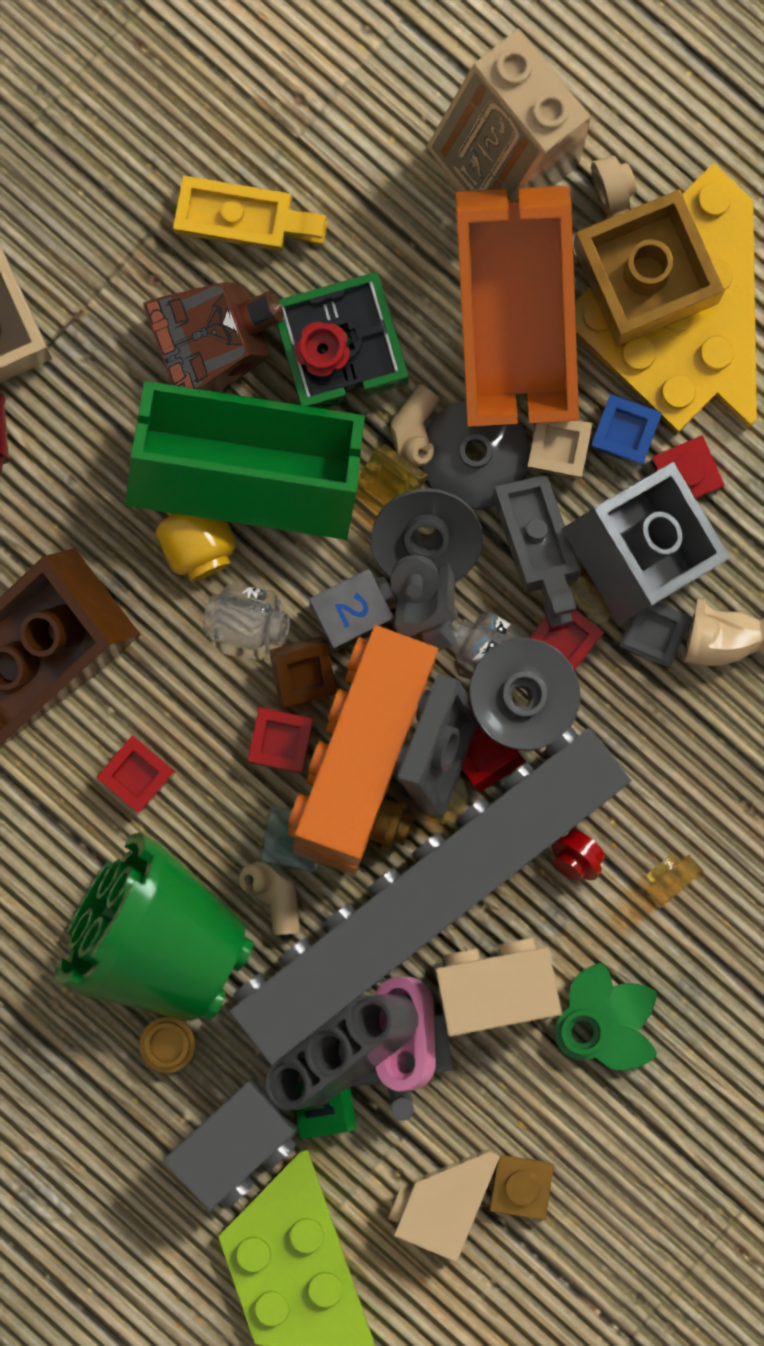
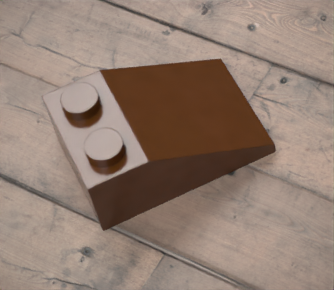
M75 548L43 556L0 596V745L7 743L99 673L141 635Z

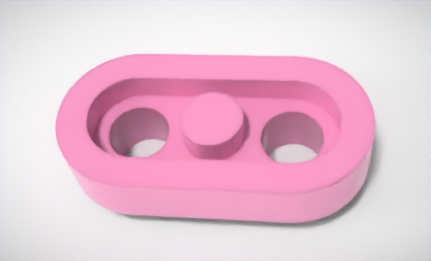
M393 977L384 981L377 989L375 995L400 994L405 997L410 996L418 1012V1027L415 1035L405 1045L375 1068L379 1079L388 1088L395 1091L417 1090L424 1087L431 1080L436 1066L433 997L429 988L421 980L414 977ZM382 1009L379 1014V1025L384 1032L387 1025V1017ZM409 1053H412L415 1058V1067L412 1071L406 1065V1057Z

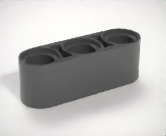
M400 994L364 995L356 999L272 1065L265 1078V1091L269 1101L281 1110L313 1109L327 1104L340 1092H344L405 1045L415 1035L418 1027V1012L415 1005L409 998ZM382 1009L387 1017V1025L384 1032L379 1025V1014ZM340 1042L343 1043L345 1048V1058L343 1063H341L338 1057V1046ZM299 1074L302 1075L304 1080V1090L302 1094L299 1092L297 1086Z

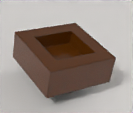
M322 636L269 650L278 699L284 708L337 694L328 642Z

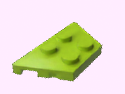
M302 1150L218 1236L254 1344L264 1346H376L309 1150Z

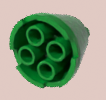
M140 832L134 833L128 837L124 846L129 849L127 854L121 860L117 859L113 863L108 860L106 861L80 902L66 934L71 936L69 940V948L71 949L68 961L63 958L58 961L55 966V979L57 983L80 995L182 1020L193 1021L201 1016L210 1021L218 1013L224 1002L226 992L222 989L232 970L239 971L245 965L252 952L253 941L245 937V924L162 844Z

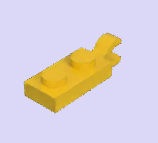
M183 175L173 230L175 234L283 252L285 236L307 243L324 245L328 223L325 222V215L290 210L292 203L291 193Z

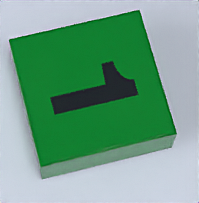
M304 1081L297 1083L301 1094L304 1090ZM350 1087L319 1108L295 1110L300 1140L358 1130Z

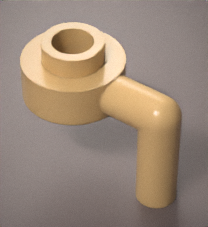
M614 155L591 162V174L595 191L608 219L628 211V208H630V196L637 194L634 175L629 164L624 163L620 165ZM573 248V261L575 264H579L580 262Z

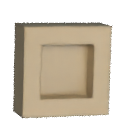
M584 421L536 423L527 470L581 480L593 423Z

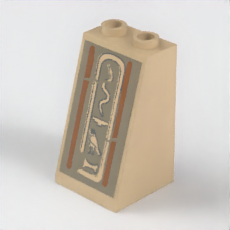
M518 28L473 64L428 142L426 149L460 191L507 189V200L518 199V188L554 186L580 165L591 115Z

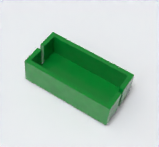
M144 381L130 459L125 506L347 540L357 493L365 415Z

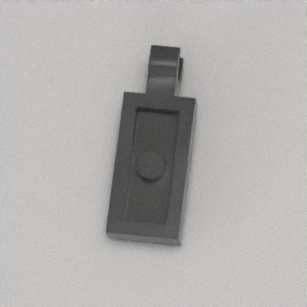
M548 475L495 486L493 500L524 592L527 593L541 589L544 610L551 629L572 624L573 620L570 612H574L576 606L567 583L578 581L580 569L573 548L562 531L565 525Z

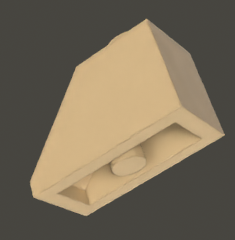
M490 1149L483 1150L415 1179L410 1191L400 1187L388 1216L389 1220L397 1222L394 1236L457 1262L500 1158L499 1153Z

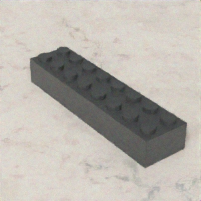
M572 727L546 747L543 753L547 756L548 760L536 770H533L528 762L501 782L499 787L505 793L491 805L482 797L457 817L455 821L461 829L447 840H444L438 832L412 852V856L417 863L400 876L393 867L367 888L373 898L357 911H355L350 903H347L322 923L329 931L324 937L313 945L306 938H303L278 958L284 968L267 980L262 973H259L233 993L239 1003L230 1010L231 1014L271 1065L632 781L590 727L580 735Z

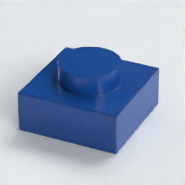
M610 394L590 449L642 467L662 412Z

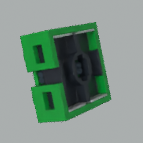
M378 271L279 299L284 312V320L278 323L277 327L300 405L324 409L345 403V392L363 388L366 397L409 384L408 372ZM313 322L334 323L340 326L348 337L346 346L350 349L348 362L342 369L332 370V373L328 376H315L309 373L307 366L300 364L295 355V344L298 340H301L302 330ZM320 344L317 347V351L320 354H325L328 351V347L325 344Z

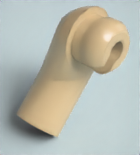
M421 384L417 385L390 423L396 455L403 464L409 467L427 465L434 454L433 444L429 443L424 422L438 405L440 399Z
M255 862L245 866L239 875V885L243 892L248 895L252 894L270 907L272 935L300 933L297 890L294 881L269 863Z

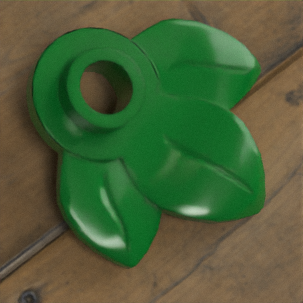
M598 963L586 968L573 980L569 990V1008L564 1010L556 1021L554 1035L558 1047L570 1058L590 1060L596 1057L600 1062L613 1070H630L649 1063L657 1056V1052L652 1043L638 1030L644 1026L651 1015L656 1002L657 992L652 988L635 983L613 986L612 978L604 963ZM580 1021H585L592 1027V1037L585 1043H578L572 1037V1028Z

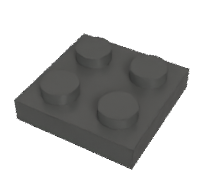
M437 674L432 689L425 690L419 700L416 712V719L419 723L412 741H406L400 750L396 771L399 774L397 778L421 812L443 819L476 733L478 723L473 716L469 696L460 681Z

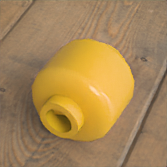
M166 512L168 517L159 523L155 535L169 568L174 574L188 575L190 581L193 582L211 576L231 565L229 556L235 551L237 542L228 522Z

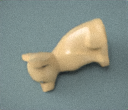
M697 598L694 614L689 625L684 663L717 666L739 661L755 652H760L764 656V618L758 620L742 611L714 610L707 605L705 598Z

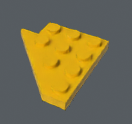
M713 163L683 193V197L725 290L719 304L616 347L591 287L575 301L576 337L649 408L662 412L660 419L676 434L715 396L748 428L757 420L753 199Z

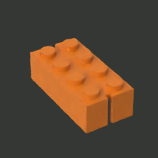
M569 185L518 188V199L507 200V189L456 191L468 427L518 424L516 394L527 393L529 423L579 421L572 206Z
M374 625L369 641L358 637L347 666L348 672L345 678L346 682L352 683L350 691L338 690L327 719L329 722L325 731L332 734L329 744L322 741L318 742L307 772L309 775L306 784L313 786L310 796L299 793L288 821L289 827L286 835L294 838L292 854L350 876H356L395 772L400 750L407 740L416 716L419 700L431 676L439 648Z

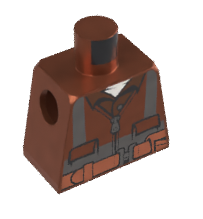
M215 283L143 303L171 384L213 392H220L268 359L270 351L263 330L284 320L282 306L273 292L267 291L251 299L247 288L243 284Z

